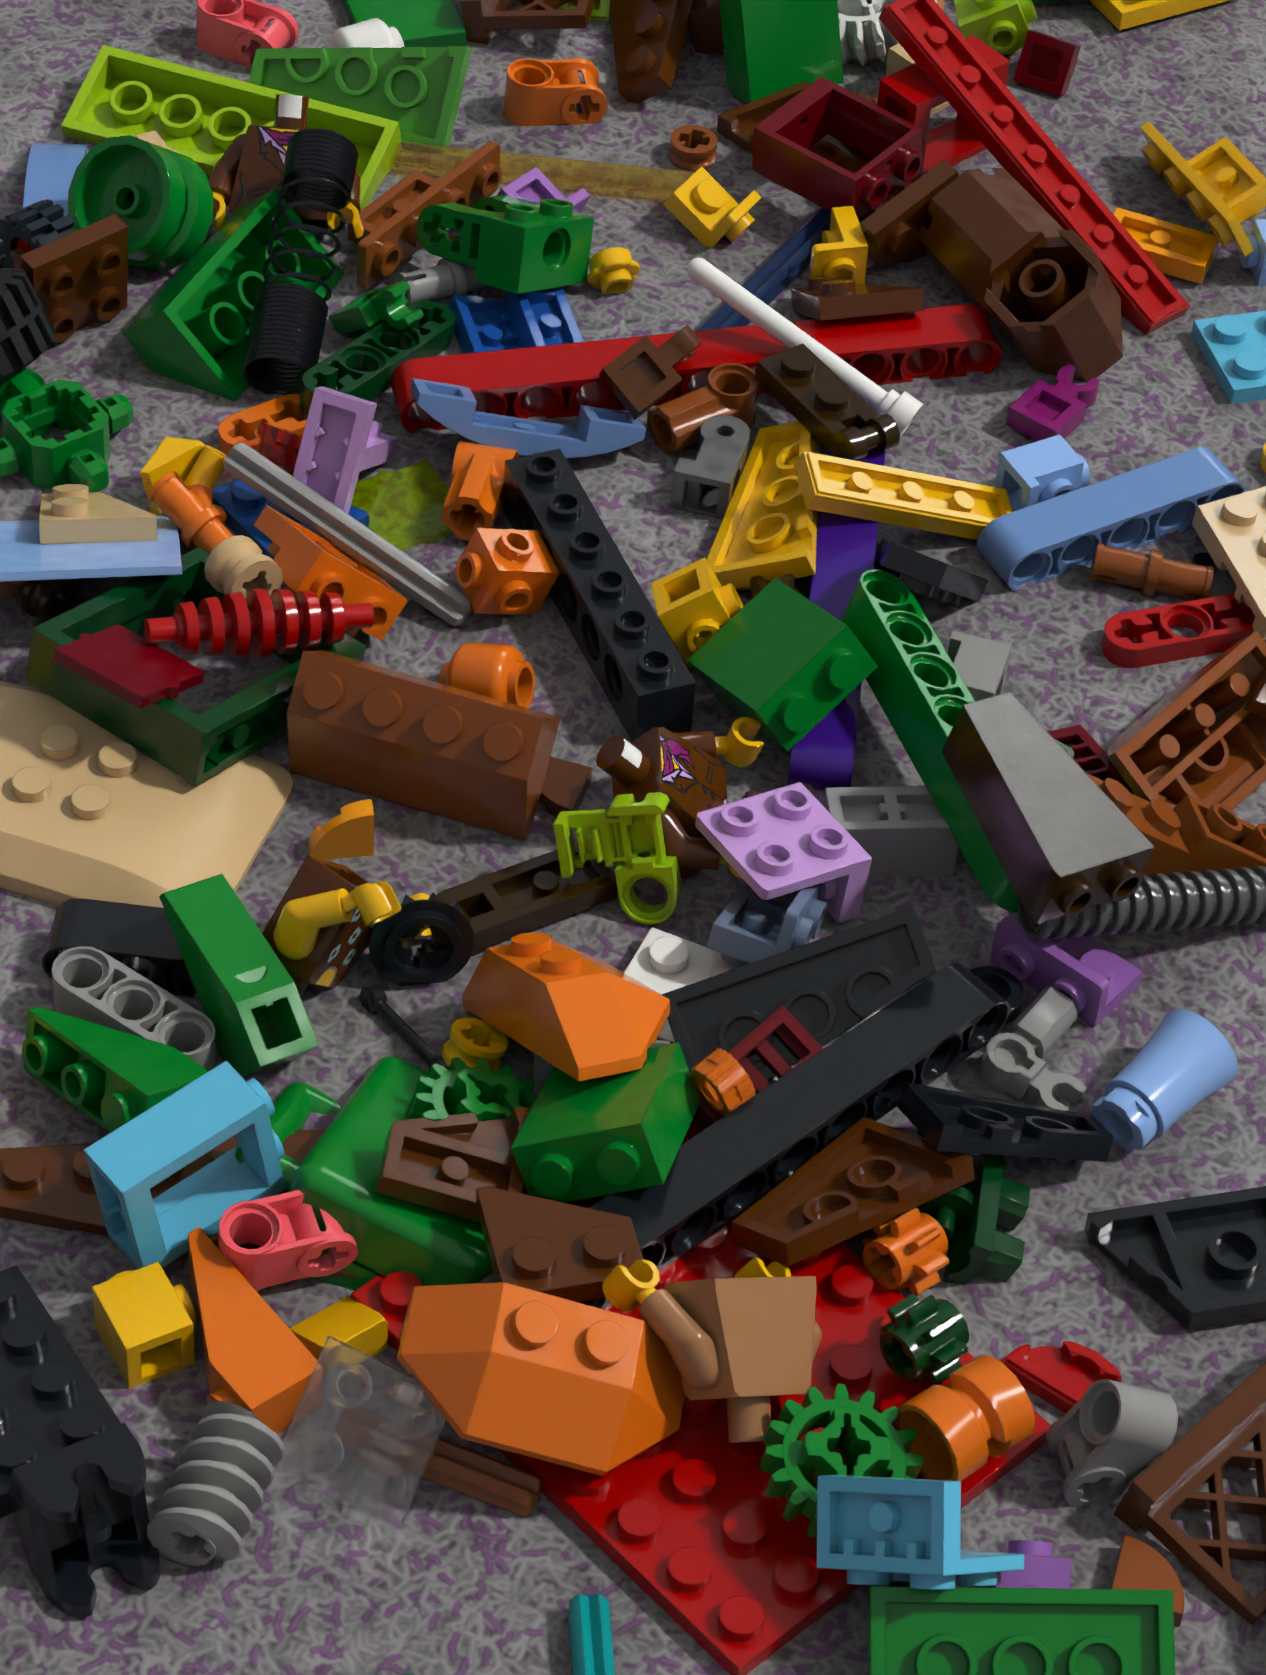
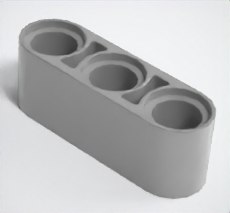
M86 946L70 948L59 954L54 960L52 966L54 1011L175 1047L208 1071L217 1067L216 1029L212 1020L199 1010L96 948Z

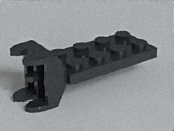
M15 1265L0 1271V1518L13 1514L29 1567L46 1598L56 1608L68 1615L88 1617L93 1614L97 1596L95 1583L90 1577L95 1570L102 1567L112 1568L119 1573L124 1583L146 1591L151 1590L160 1578L161 1566L158 1548H154L147 1537L149 1515L144 1489L146 1482L144 1455L125 1423L121 1424L18 1266Z

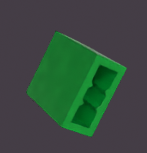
M719 0L727 87L734 97L749 103L804 81L812 84L821 76L835 84L844 83L837 0Z
M776 577L687 659L690 666L720 702L740 717H750L757 720L761 725L759 731L787 752L878 667L845 623Z
M679 1042L648 1048L647 1059L640 1070L577 1081L557 1067L552 1068L511 1147L530 1196L565 1203L664 1184L701 1102Z

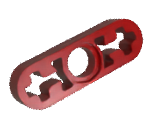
M1235 593L1120 613L1112 616L1106 622L1101 650L1107 660L1124 668H1139L1225 652L1255 631L1252 627L1255 615L1244 602H1237L1234 596ZM1184 626L1193 629L1199 636L1193 638L1181 637L1174 634L1170 629Z

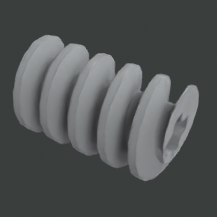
M225 1401L209 1402L203 1408L201 1420L191 1433V1442L180 1456V1465L169 1479L167 1491L158 1502L157 1513L147 1525V1537L152 1546L158 1548V1552L165 1559L183 1566L201 1567L207 1565L212 1559L228 1561L236 1558L242 1549V1539L240 1536L247 1534L253 1525V1515L251 1513L256 1512L264 1501L262 1489H266L274 1479L273 1466H276L285 1455V1445L280 1437L264 1425L252 1412L239 1405Z

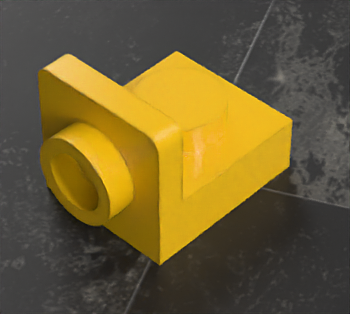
M701 166L663 205L703 245L712 248L724 235L733 243L755 221L748 212L762 197L753 190L738 204Z
M853 206L832 207L830 230L823 231L822 244H815L812 247L809 278L837 275L841 277V280H855V284L865 285L868 244Z

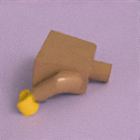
M754 1257L736 1273L734 1278L665 1283V1289L656 1290L655 1286L659 1282V1271L651 1261L636 1260L629 1269L623 1265H617L603 1281L602 1290L605 1297L616 1308L624 1311H632L641 1305L638 1311L639 1315L664 1342L681 1374L684 1394L689 1400L726 1399L729 1443L764 1441L771 1424L770 1396L806 1394L808 1388L811 1387L812 1363L822 1340L821 1328L815 1320L816 1276L791 1277V1272L786 1265L779 1262H771L765 1267L763 1260Z

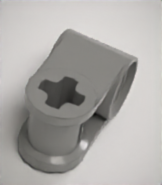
M1098 1380L1090 1385L1084 1396L1062 1418L1049 1427L1046 1432V1443L1051 1453L1059 1456L1066 1477L1063 1482L1062 1491L1069 1505L1076 1507L1114 1501L1123 1494L1127 1485L1153 1459L1168 1449L1173 1442L1178 1424L1177 1407L1171 1395L1161 1390L1118 1381Z

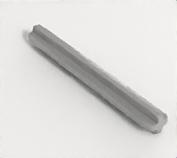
M236 443L230 449L223 461V467L231 475L451 626H461L473 611L471 601L457 588L248 445Z

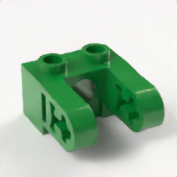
M499 195L481 198L473 207L454 202L430 205L424 208L418 217L417 236L420 244L428 253L476 267L475 282L515 294H522L587 282L594 217L574 212L573 203L565 200L542 199L540 203L509 195ZM441 223L449 229H461L460 235L448 237V233L445 230H441Z

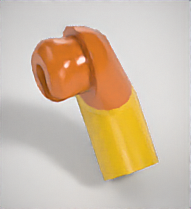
M205 445L184 483L207 507L215 506L223 514L222 523L225 524L227 519L226 512L221 506L214 505L212 502L213 490L225 471L223 461L226 455L209 445Z

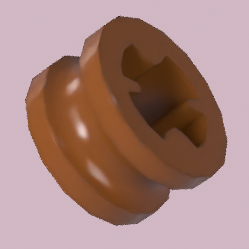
M681 126L671 133L669 159L673 165L685 171L696 172L701 166L706 170L712 167L716 161L715 151L717 150L718 138L713 131L703 126Z

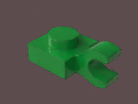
M399 281L395 284L366 292L328 317L335 331L340 335L358 330L363 335L384 321L395 329L404 330L420 320L424 314L421 309L412 311L406 307L405 304L409 302L404 292L411 288L408 282Z

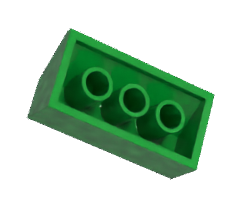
M276 188L234 211L122 333L154 373L231 401L236 400L249 385L241 371L258 288L264 282L262 268L264 262L269 258L267 244L269 238L274 234L272 219L279 210L276 203L279 191ZM284 198L282 199L283 207L288 205ZM292 208L285 210L292 220L299 224H304ZM282 214L278 218V230L292 226ZM294 229L280 234L288 244L295 248L311 249L322 254L327 253L312 233ZM277 238L273 242V254L288 249ZM297 253L283 254L275 258L281 266L291 272L323 277L328 275L331 270L330 265L325 260L309 258ZM328 257L336 266V274L329 280L324 281L331 290L345 274L335 261ZM273 262L269 264L267 272L269 278L276 274L284 273ZM293 277L278 278L271 282V284L289 282L303 285L314 290L322 298L326 296V290L317 282L302 281Z

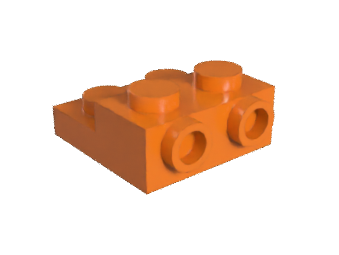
M266 505L254 526L272 540L267 550L275 556L273 560L282 569L283 582L286 584L284 590H290L294 599L296 593L301 590L313 591L317 595L318 600L323 592H334L340 595L342 602L345 604L371 603L374 610L373 627L347 629L345 633L355 637L361 629L364 633L382 641L408 600L377 574L325 538Z

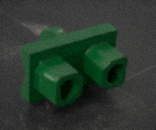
M980 1154L979 1169L974 1173L975 1180L916 1207L920 1213H926L936 1219L947 1236L948 1252L946 1257L949 1258V1264L945 1266L944 1282L965 1285L975 1273L1007 1282L1023 1261L1025 1242L996 1230L997 1224L1013 1231L1023 1220L1029 1206L1030 1188L1002 1176L1004 1155Z

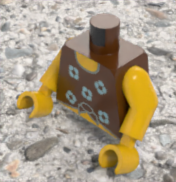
M308 855L262 934L295 982L301 997L309 983L335 988L345 978L369 945V928L375 927L377 923L399 913L401 905L389 883L384 881L370 883L347 866ZM418 893L410 896V898L414 901L427 900L430 895ZM425 925L424 928H420L418 935L414 938L425 939L431 937L429 926Z

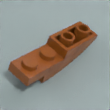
M1086 773L1154 845L1155 849L1142 871L1143 875L1149 876L1158 873L1166 875L1173 872L1183 874L1189 871L1200 873L1204 870L1217 871L1227 868L1234 870L1241 867H1248L1249 869L1257 866L1266 867V824L1260 823L1255 826L1238 818L1229 808L1220 803L1209 805L1188 794L1171 809L1160 800L1153 799L1149 802L1131 794L1121 783L1114 779L1106 778L1103 781Z

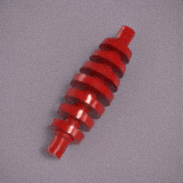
M264 588L250 589L246 599L241 592L226 594L223 598L222 606L216 596L202 599L199 603L198 613L192 601L177 604L175 613L171 617L145 619L144 637L147 644L173 642L177 645L181 654L196 655L201 644L204 654L208 656H221L225 647L231 657H246L250 649L253 657L263 658L270 657L274 648L280 655L294 652L298 643L303 650L318 647L321 636L327 645L339 643L343 640L347 629L373 627L374 610L371 603L345 604L342 602L340 595L334 592H323L318 600L317 595L313 591L300 590L296 593L294 599L290 590L274 589L270 596Z

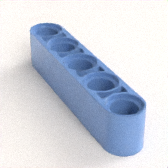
M1204 447L1195 448L1002 515L992 520L979 534L976 542L977 551L1012 591H1019L1020 589L1017 586L1030 581L1038 584L1069 573L1067 568L1082 564L1084 567L1092 565L1097 543H1103L1105 546L1120 549L1130 547L1134 550L1165 539L1163 536L1165 533L1178 530L1181 533L1193 529L1192 521L1198 505L1244 493L1245 487L1209 449Z

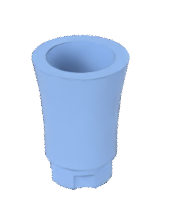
M1172 1010L1167 1013L1149 1041L1131 1062L1107 1084L1105 1094L1092 1106V1116L1114 1136L1113 1142L1132 1153L1138 1147H1144L1150 1140L1160 1138L1178 1119L1193 1107L1232 1082L1238 1072L1235 1053L1224 1035L1207 1019L1189 1010Z

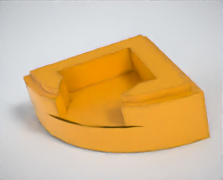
M372 799L352 802L341 807V814L327 822L322 828L320 824L316 826L308 841L310 856L324 860L374 856V810Z

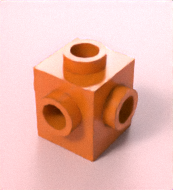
M476 528L466 549L458 558L454 569L457 581L466 597L471 601V607L475 614L526 615L538 612L560 574L538 530Z

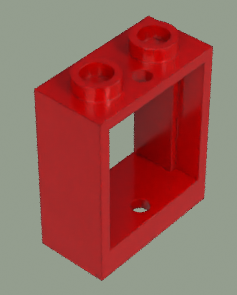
M974 35L966 38L1006 86L1010 60ZM916 63L880 79L877 100L878 106L923 129L921 148L923 164L916 178L911 181L912 183L943 160L954 166L987 149L958 113L956 119L928 132L931 109L947 102V100Z

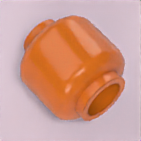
M475 642L463 644L454 652L450 662H446L442 666L439 675V683L526 708L531 705L534 697L535 675L533 667L528 661L524 660L522 653L512 645Z

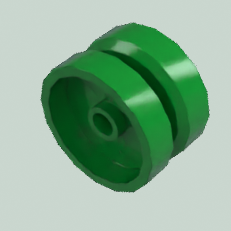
M131 135L110 137L91 148L76 167L68 192V215L74 220L73 229L77 231L116 214L128 226V264L148 271L172 270L191 259L205 241L213 219V193L206 173L192 158Z

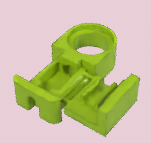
M662 792L647 793L644 801L635 802L633 794H619L614 797L608 811L607 809L559 812L553 827L561 877L571 878L575 868H584L586 860H597V863H600L604 859L605 867L614 866L615 862H618L615 868L619 901L623 911L634 921L647 925L658 924L668 919L673 913L682 891L677 856L666 855L661 814H664L670 801L669 797ZM572 828H576L579 855H576ZM643 852H650L651 854H650V855H647V856H643L642 853H643ZM642 878L655 879L665 887L668 899L658 905L646 904L636 896L633 884Z

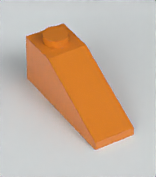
M200 1227L189 1232V1275L209 1388L206 1402L208 1404L209 1402L225 1401L239 1405L252 1412L264 1425L278 1434L323 1407V1366L228 1258L223 1255Z

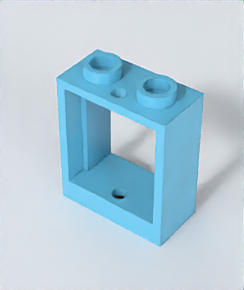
M227 1061L84 1149L107 1233L138 1269L158 1261L163 1268L187 1253L188 1233L198 1227L209 1238L218 1233L221 1217L230 1206L241 1201L274 1196L286 1189L279 1161L285 1156V1151L278 1136L272 1129L269 1118L275 1114L273 1102L267 1091L255 1078L245 1081ZM235 1136L236 1147L152 1199L150 1192L152 1187ZM238 1147L242 1148L244 1162L241 1164L235 1158V1152Z

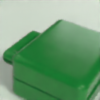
M389 1056L379 1059L342 1109L331 1097L303 1082L289 1083L273 1101L275 1114L269 1118L272 1129L278 1136L282 1146L288 1136L294 1134L295 1131L303 1129L311 1112L320 1114L338 1113L302 1163L287 1155L279 1160L286 1189L278 1194L291 1192L295 1189L300 1190L305 1194L303 1203L312 1205L321 1231H326L320 1209L331 1215L345 1233L353 1236L359 1252L356 1259L341 1271L359 1277L310 1278L355 1291L379 1274L386 1277L397 1271L414 1274L420 1279L422 1286L475 1284L494 1272L480 1222L375 1193L385 1140L393 1121L408 1120L412 1106L410 1103L417 1083L421 1076L428 1077L429 1074L428 1071L402 1058ZM240 1147L235 1152V1158L239 1164L244 1162L242 1148ZM328 1249L322 1250L321 1256L329 1254Z

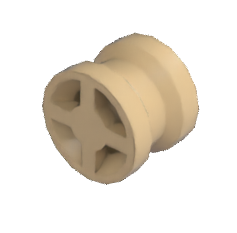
M244 535L231 536L221 541L211 551L204 568L206 580L216 591L225 595L241 592L245 599L250 589L264 588L271 596L274 589H281L283 581L282 569L271 557L263 555L259 546L251 538Z

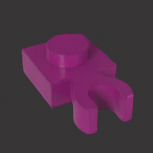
M1066 365L1058 371L1054 386L1039 379L1008 407L1006 425L1036 441L1059 434L1065 439L1084 421L1086 408L1095 403L1100 380L1093 377L1084 385L1073 384L1075 367Z

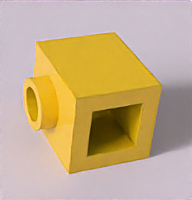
M159 1261L134 1271L120 1272L107 1281L92 1286L95 1327L129 1389L195 1364L194 1324L196 1323V1315L192 1301L182 1284L172 1286Z

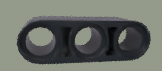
M70 899L62 902L57 907L42 960L44 972L51 979L53 962L59 954L70 948L86 946L105 952L173 995L193 997L194 992L197 993L164 908L91 899Z

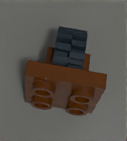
M46 199L11 213L0 220V225L2 226L0 227V238L3 240L0 242V252L5 254L7 258L3 261L5 268H21L25 271L55 330L56 335L53 342L61 343L69 339L75 331L99 320H112L121 310L127 308L128 226L116 214H113L75 231L72 228L75 222L70 215L64 217L63 207L59 204L53 205L52 200Z

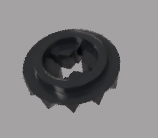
M434 892L427 900L414 901L408 895H405L399 913L377 923L375 927L369 928L370 957L377 971L384 978L397 985L406 986L445 982L458 974L472 955L474 933L471 920H468L463 914L457 901L451 904L442 902ZM428 925L432 939H425L421 948H417L416 954L413 956L409 937H416L420 928Z

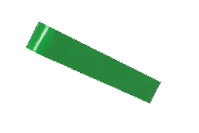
M867 570L861 574L840 621L850 628L878 667L866 680L943 819L949 826L953 837L985 894L1000 908L1018 913L1019 897L941 752L962 706L975 702L906 583L887 571Z

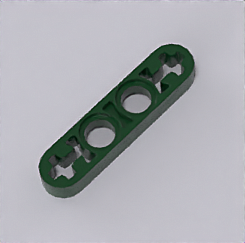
M420 301L407 306L408 309L412 311L421 309L424 314L417 322L404 330H398L384 321L308 369L303 374L299 403L302 410L307 414L309 413L314 390L321 386L368 401L391 386V375L397 366L405 361L416 358L436 357L448 348L452 342L455 314L447 306L437 302ZM354 369L366 370V371H368V372L357 371V370H354Z

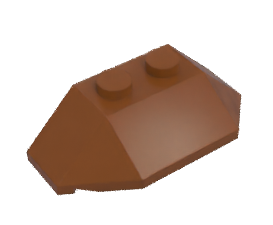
M1255 630L1179 684L1108 745L1107 757L1136 796L1149 802L1153 799L1160 800L1173 809L1188 794L1209 805L1220 803L1232 811L1266 780V718L1243 710L1266 670V642L1258 631Z

